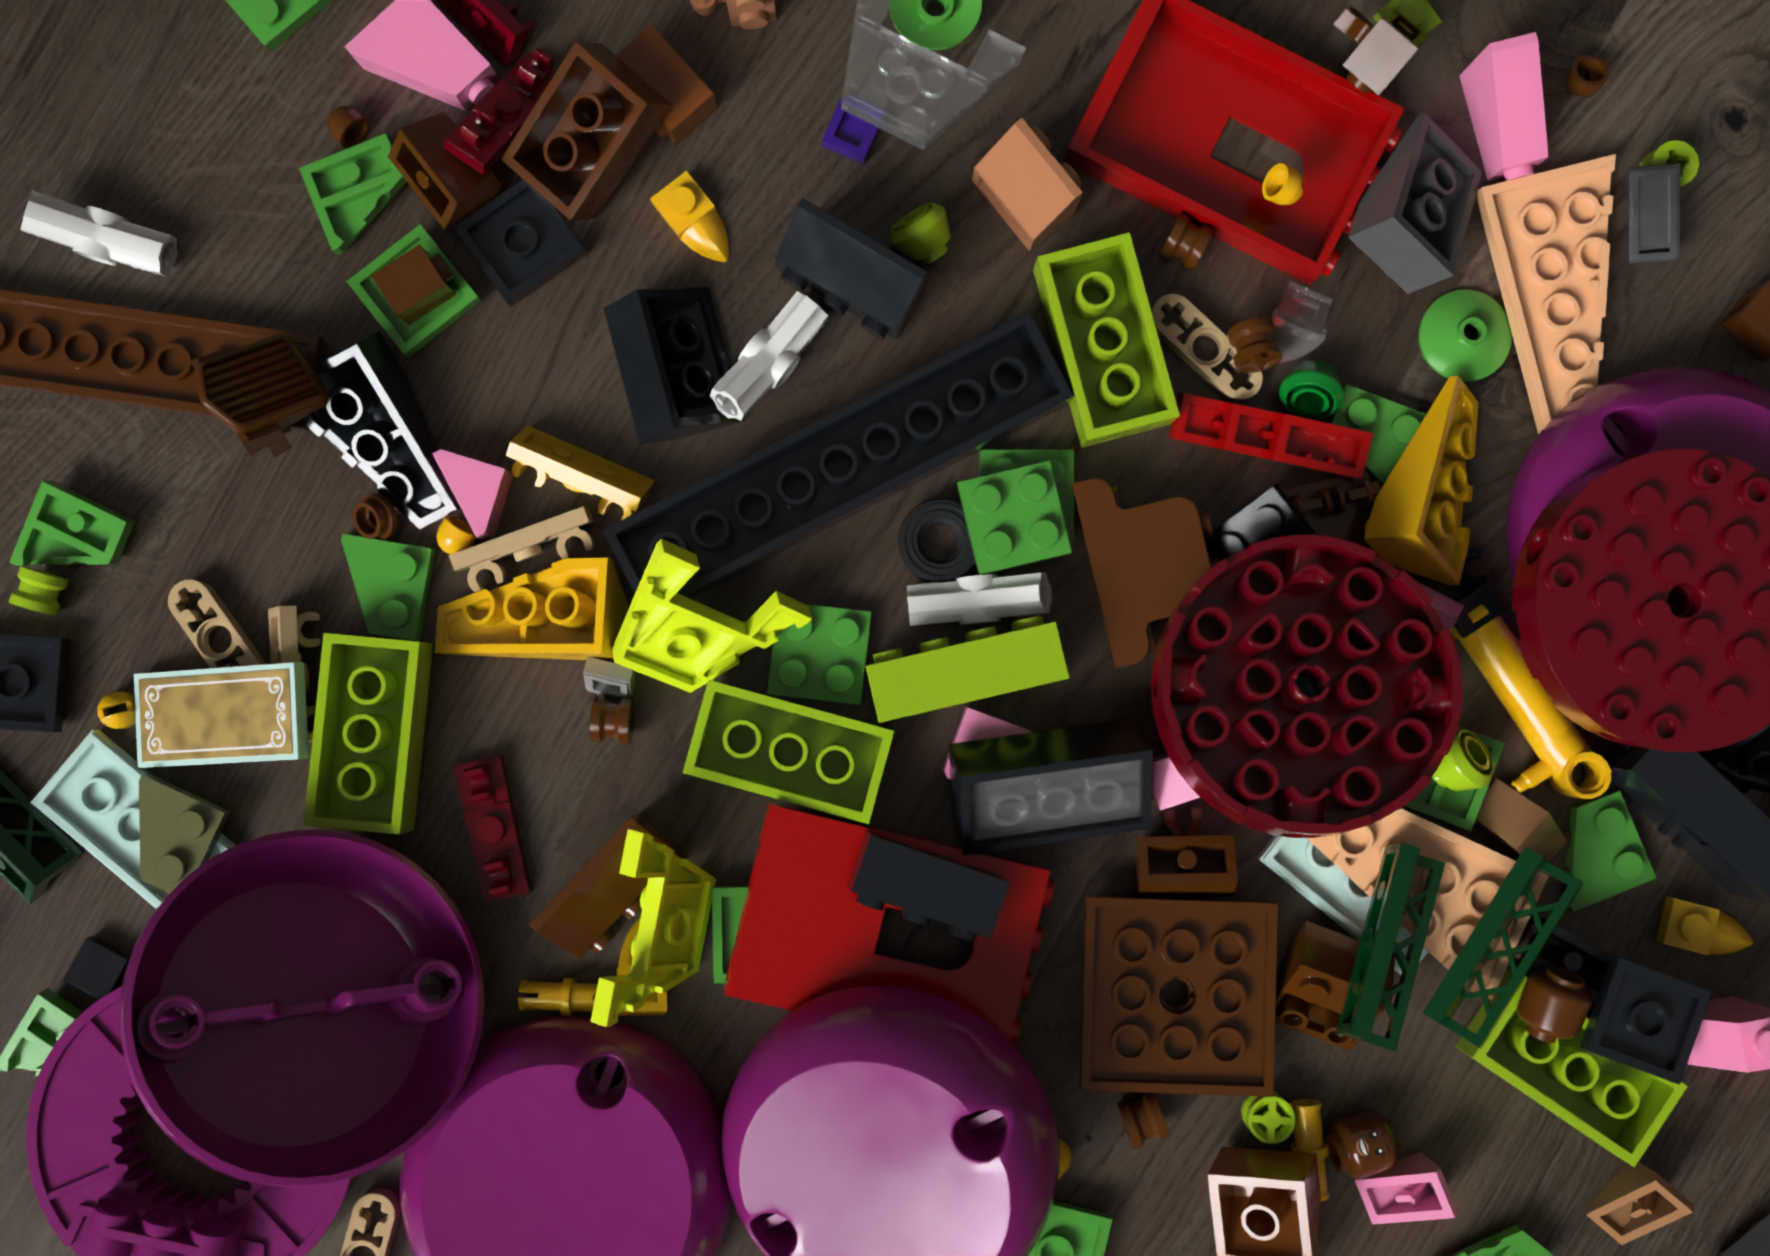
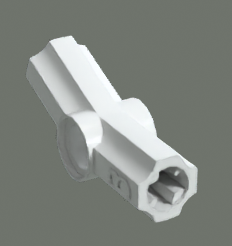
M32 190L24 212L21 231L71 247L74 253L104 264L116 266L118 262L135 269L138 268L153 274L166 276L168 271L174 268L178 255L177 238L129 223L128 219L93 206L82 208L67 203L62 199Z
M797 291L768 328L760 329L750 339L742 350L738 362L712 388L710 397L715 402L717 409L727 418H735L741 421L771 388L777 390L788 379L800 361L801 357L799 355L812 342V339L819 330L824 327L829 319V315L812 299Z
M1046 573L998 577L997 574L958 577L954 582H930L907 585L910 626L959 622V625H975L1002 622L1001 618L1047 614L1050 613L1052 589Z

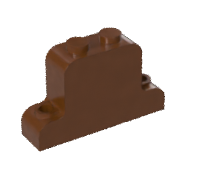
M1096 478L1072 483L1115 668L1137 664L1147 657L1149 651L1156 650L1151 623L1156 620L1169 618L1183 597L1197 581L1220 562L1219 557L1209 559L1205 540L1214 538L1208 511L1198 513L1196 506L1190 500L1183 497H1174L1124 509L1118 484L1109 486L1105 481Z

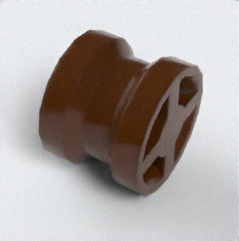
M1181 212L1159 255L1167 259L1176 257L1183 261L1185 268L1193 271L1215 228L1207 224L1198 226L1191 222L1189 215Z
M1267 317L1250 318L1235 324L1228 330L1229 344L1235 347L1237 352L1234 356V364L1238 372H1260L1277 365L1282 360L1281 347L1274 343L1273 340L1276 328L1272 319Z
M594 696L590 715L591 742L601 743L607 738L616 739L619 744L630 745L635 720L634 698L624 697L620 701H609L606 696Z
M1144 1093L1141 1100L1133 1103L1126 1100L1117 1103L1122 1123L1133 1150L1143 1147L1147 1139L1155 1137L1162 1140L1170 1136L1154 1093Z

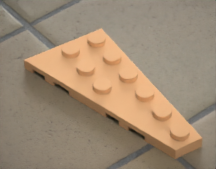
M1616 154L1481 187L1476 193L1477 203L1538 435L1566 405L1586 391L1598 386L1599 361L1603 360L1604 342H1600L1602 318L1606 317L1610 244L1607 242L1608 215L1612 213L1613 196L1610 195L1611 173L1615 171Z
M1399 809L1373 824L1333 836L1307 838L1370 898H1372L1383 853L1387 845L1403 842L1420 848L1419 855L1445 863L1424 948L1448 971L1516 862L1507 856L1404 809ZM1415 866L1408 893L1410 897L1424 889L1428 870ZM1544 873L1540 875L1532 888L1536 903L1549 877ZM1528 896L1519 911L1531 908ZM1421 899L1414 902L1417 910L1419 909ZM1404 908L1400 926L1412 935L1414 923L1406 908ZM1530 916L1513 919L1509 925L1507 932L1512 948L1517 947ZM1501 938L1493 952L1506 950L1503 938ZM1508 957L1487 961L1482 969L1486 989L1499 986L1509 964ZM1477 979L1470 989L1471 992L1480 991ZM1494 995L1488 996V997H1489V1000H1490V1004H1491V1001H1492Z

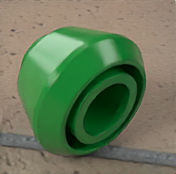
M1307 360L1299 363L1282 381L1279 389L1280 400L1291 414L1311 420H1322L1332 416L1340 410L1345 398L1344 389L1336 369L1332 365L1320 360Z

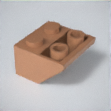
M1021 118L1013 124L974 167L972 181L1026 248L1031 251L1073 218L1083 192L1079 188L1082 186L1081 180L1073 168L1067 163L1060 165L1049 150L1052 149L1051 144L1042 130L1037 126L1030 128L1024 119Z

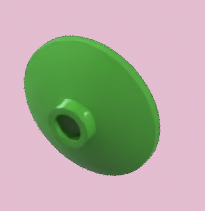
M889 0V10L895 28L908 42L927 50H945L962 43L974 31L981 16L982 0ZM931 4H938L944 11L939 16H932L926 9Z
M1461 289L1444 294L1427 308L1420 322L1418 341L1424 359L1439 375L1447 379L1450 376L1458 375L1463 382H1473L1491 375L1504 363L1511 349L1512 332L1507 313L1495 299L1480 291ZM1466 325H1472L1476 328V340H1470L1465 336L1464 327Z

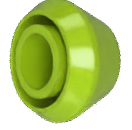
M935 203L924 204L909 212L896 222L890 231V243L893 247L912 261L922 260L924 264L931 263L944 255L948 250L946 243L951 238L946 210L943 206Z
M1458 729L1449 753L1444 756L1432 777L1440 786L1448 787L1453 791L1484 788L1491 782L1494 764L1488 749L1475 734L1468 730Z

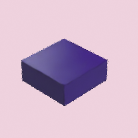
M840 99L822 139V146L865 164L883 123V117Z

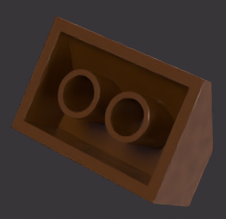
M644 811L631 816L529 924L537 933L580 959L590 949L597 955L616 935L610 927L622 915L630 920L641 909L640 897L644 887L647 885L648 878H633L619 874L627 830L633 829L650 834L654 837L653 840L655 842L668 846L674 850V854L677 856L684 850Z

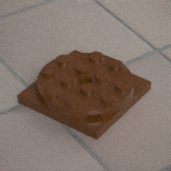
M1084 895L1083 961L1080 978V1090L1273 1097L1278 903L1274 901L1193 899L1189 897L1156 898ZM1177 978L1184 981L1187 985V997L1180 1004L1171 1005L1164 1001L1161 991H1163L1164 986L1169 981Z

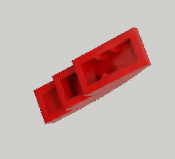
M1178 393L1176 403L1180 416L1171 424L1168 437L1170 439L1362 479L1373 433L1192 394Z

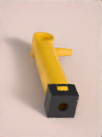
M1487 583L1471 586L1452 600L1464 605L1451 630L1453 639H1459L1540 759V761L1520 773V776L1512 781V788L1522 794L1548 778L1551 787L1561 795L1581 799H1594L1601 796L1608 789L1611 782V769L1608 762L1601 755L1591 750L1572 720L1552 703L1553 699L1547 694L1539 680L1533 679L1523 659L1516 637L1500 615L1505 610ZM1578 763H1581L1584 766L1586 777L1577 786L1572 779V771Z

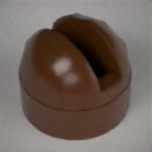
M1583 55L1578 57L1567 73L1566 85L1568 90L1577 97L1580 95L1592 97L1602 89L1607 81L1609 68L1603 60L1596 56ZM1580 73H1585L1584 79L1580 76Z
M339 106L328 117V129L332 137L344 148H350L362 143L369 134L371 128L370 121L355 108Z

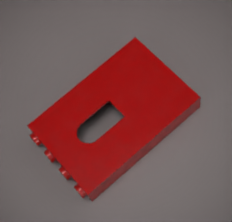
M1143 0L1067 148L1063 162L1175 218H1178L1179 214L1183 212L1190 216L1192 223L1198 226L1207 224L1215 228L1212 237L1311 285L1321 274L1328 277L1335 267L1341 251L1336 249L1335 246L1342 233L1349 235L1357 211L1356 205L1362 193L1367 192L1382 169L1376 165L1383 151L1390 153L1399 140L1404 127L1397 123L1405 108L1371 91L1369 94L1363 93L1349 80L1190 0ZM1229 118L1293 149L1299 154L1304 165V185L1301 186L1304 192L1296 203L1278 205L1266 200L1262 193L1263 183L1210 157Z
M769 801L727 970L724 995L792 1011L804 1002L823 994L846 988L876 985L903 987L930 993L954 1002L982 1018L1015 1046L1021 1025L1020 1018L1016 1017L1020 999L1025 1000L1027 998L1032 980L1031 972L1027 971L1031 953L1038 952L1042 940L1043 927L1038 925L1042 906L1048 907L1053 894L1054 881L1049 879L1050 870L1042 865L991 853L963 856L961 847L958 845ZM866 830L1000 875L1010 882L991 938L977 934L975 941H973L971 956L961 967L946 970L875 954L885 907L902 911L903 909L885 903L883 911L864 906L855 901L857 893L851 892L847 886Z

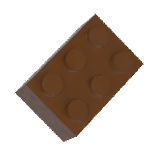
M575 41L501 160L570 221L597 218L672 104L603 44Z

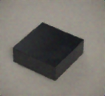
M95 936L87 937L63 980L101 999L118 988L125 975L131 956Z

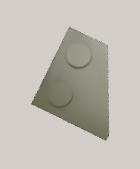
M142 774L139 779L140 880L170 893L186 876L209 860L231 811L151 774Z

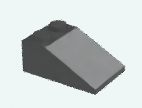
M1423 113L1416 117L1360 200L1348 238L1407 294L1454 276L1482 171L1426 113Z

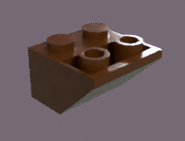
M1305 921L1288 945L1276 975L1275 1022L1324 1040L1331 1045L1351 1051L1359 1040L1336 1033L1360 941ZM1392 955L1385 980V990L1393 986L1394 955ZM1381 1002L1379 1003L1375 1020L1384 1010Z

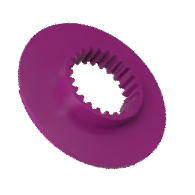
M123 986L103 996L77 1017L57 1040L41 1068L31 1096L26 1123V1152L32 1186L42 1212L64 1246H69L77 1256H305L319 1242L341 1210L350 1190L353 1177L330 1184L298 1188L266 1186L246 1181L227 1195H224L223 1192L217 1193L209 1200H207L205 1194L200 1193L189 1201L187 1190L184 1189L175 1195L170 1194L171 1183L165 1181L157 1185L154 1180L158 1171L155 1168L144 1170L142 1164L146 1160L147 1154L145 1152H135L134 1146L142 1138L141 1135L131 1132V1127L141 1122V1117L134 1113L133 1110L143 1105L134 1089L123 1054L120 1036V999ZM168 1011L156 1023L187 1018L177 1011ZM186 1031L166 1035L171 1038H180L185 1035Z

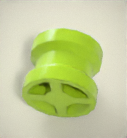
M1673 140L1660 145L1655 151L1646 155L1639 164V166L1665 164L1667 161L1671 163L1679 162L1680 187L1691 182L1696 176L1699 168V158L1694 148L1688 143Z
M20 566L17 574L20 584L18 590L11 593L9 603L45 614L58 615L60 604L57 599L60 591L66 589L69 579L39 569Z
M1273 1090V1097L1246 1096L1243 1100L1241 1107L1242 1120L1251 1133L1261 1142L1268 1144L1281 1143L1288 1139L1294 1131L1296 1123L1295 1112L1291 1105L1275 1090ZM1266 1105H1268L1267 1110H1265L1262 1114H1257L1258 1112L1261 1113V1111L1266 1108Z

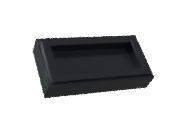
M1680 163L1628 167V262L1642 263L1679 260Z

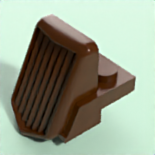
M277 334L234 350H230L228 347L190 361L196 370L199 398L202 405L213 416L236 432L250 456L267 446L274 457L291 449L284 435L292 431L290 425L324 407L329 401L328 393L293 338L287 334Z

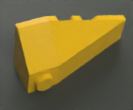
M1458 375L1448 378L1376 496L1370 518L1365 524L1364 540L1377 552L1379 557L1390 565L1450 586L1460 584L1469 547L1470 529L1462 527L1463 502H1472L1473 486L1468 484L1466 460L1472 459L1475 456L1478 401Z
M565 558L552 563V567L532 575L525 573L513 578V582L492 590L483 589L439 606L434 653L442 655L587 660V657L600 660H614L612 647L629 606L613 560L610 558Z

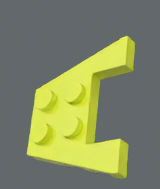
M660 539L655 545L612 647L614 663L691 693L707 684L708 680H713L739 665V656L756 646L763 649L779 641L777 636L779 632L794 623L799 629L812 620L808 605L778 591H775L746 622H742L678 594L677 592L700 569L696 554L664 539Z
M633 829L627 830L619 874L633 878H648V882L640 897L642 913L638 933L634 936L631 944L633 960L630 973L628 975L599 977L590 1022L605 1027H611L618 1022V1014L624 1010L635 1012L643 1007L646 997L653 992L663 994L699 971L712 904V887L716 883L715 877L691 861L678 857L674 854V850L668 846L655 842L653 840L654 837L650 834Z

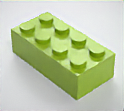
M1130 232L1038 256L1033 272L1058 365L1073 394L1069 405L1081 448L1171 425L1180 414Z
M1040 615L1014 621V623H1011L1012 632L997 635L995 626L967 632L965 634L966 642L950 646L948 637L920 643V653L903 657L901 648L873 654L875 664L865 667L878 722L882 723L1069 679L1056 621L1044 624L1043 617Z
M331 633L323 634L303 826L399 835L414 831L434 643Z
M708 680L683 773L869 824L894 730L718 681Z
M1506 969L1498 987L1507 985L1512 977L1510 969ZM1526 977L1482 1049L1463 1037L1459 1039L1455 1047L1598 1145L1635 1168L1688 1086L1682 1082L1678 1085L1581 1048L1580 1044L1589 1021L1588 1018L1585 1019L1580 1033L1572 1039L1557 1038L1555 1043H1547L1530 1035L1526 1030L1528 1025L1518 1016L1516 1009L1528 979ZM1501 994L1494 995L1491 1001V1008H1493ZM1482 1004L1467 1029L1475 1034L1487 1017L1484 1004Z

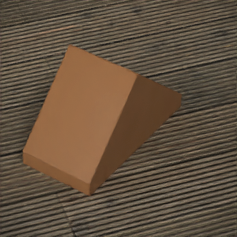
M1494 778L1490 782L1475 824L1515 860L1519 858L1526 846L1544 856L1546 861L1550 862L1567 842L1550 813L1499 779Z
M1624 1162L1587 1207L1586 1215L1618 1243L1624 1245L1693 1213L1695 1205L1653 1170L1639 1162L1635 1168Z

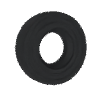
M945 499L926 501L912 509L903 520L898 535V550L906 568L917 578L929 583L954 582L956 578L964 577L975 566L976 563L961 504ZM934 524H946L958 536L956 552L944 560H936L929 557L922 548V535L928 527Z

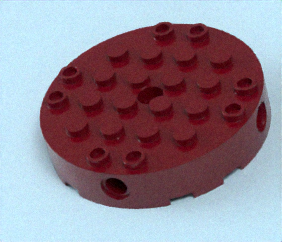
M1672 449L1622 458L1603 464L1581 475L1582 478L1570 485L1563 493L1557 494L1540 513L1522 546L1516 565L1512 594V610L1517 611V623L1521 638L1517 639L1523 659L1533 679H1538L1547 694L1553 699L1552 703L1585 730L1604 739L1623 745L1667 752H1698L1725 747L1742 741L1770 724V477L1754 466L1721 453L1698 449ZM1668 595H1670L1671 604L1673 605L1672 609L1668 605Z
M1290 535L1254 543L1250 547L1238 551L1226 559L1224 558L1208 570L1183 597L1163 629L1153 661L1151 679L1152 706L1160 739L1173 765L1190 788L1207 804L1238 824L1259 832L1289 838L1333 836L1368 826L1403 808L1418 796L1432 781L1431 777L1452 747L1458 730L1463 694L1461 667L1452 634L1449 628H1444L1439 616L1430 604L1433 600L1420 584L1406 571H1399L1383 559L1377 557V552L1350 541L1319 535ZM1298 675L1305 676L1313 684L1315 692L1313 698H1308L1298 689L1297 684H1295Z

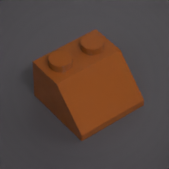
M1221 1147L1207 1174L1217 1256H1317L1321 1206L1317 1154Z

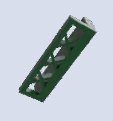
M0 769V791L7 797H0V808L17 809L27 817L26 830L6 829L0 824V876L28 904H31L45 894L50 879L81 858L82 851L44 813L35 807L31 800ZM33 824H34L40 831H33ZM17 840L25 841L24 847ZM32 841L53 843L63 855L44 868L30 854Z
M1403 842L1385 846L1336 1033L1389 1051H1396L1445 866L1443 862L1419 855L1420 848ZM1415 866L1428 870L1424 889L1410 897L1408 893ZM1421 899L1419 909L1417 910L1414 902ZM1404 908H1406L1414 923L1411 937L1397 943L1396 939ZM1409 946L1405 957L1402 952V949ZM1392 955H1394L1402 970V974L1398 984L1385 990V980ZM1396 993L1394 1004H1392L1389 997ZM1380 1002L1390 1018L1385 1037L1372 1033Z
M1525 846L1429 1001L1423 1014L1482 1049L1584 883L1547 862L1544 856ZM1542 872L1568 885L1557 903L1537 907L1532 888ZM1528 896L1531 908L1519 911ZM1552 911L1545 924L1542 925L1539 914ZM1533 915L1538 931L1532 944L1512 948L1507 932L1509 925L1513 919ZM1501 938H1503L1506 950L1493 952ZM1527 952L1517 967L1514 955ZM1508 957L1512 977L1507 985L1486 989L1482 969L1487 961ZM1477 979L1480 991L1468 993ZM1501 994L1493 1008H1491L1488 996ZM1482 998L1487 1017L1475 1034L1452 1018L1462 1001Z

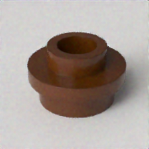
M372 493L364 496L354 507L353 522L357 531L363 537L384 540L391 537L397 529V512L385 496Z

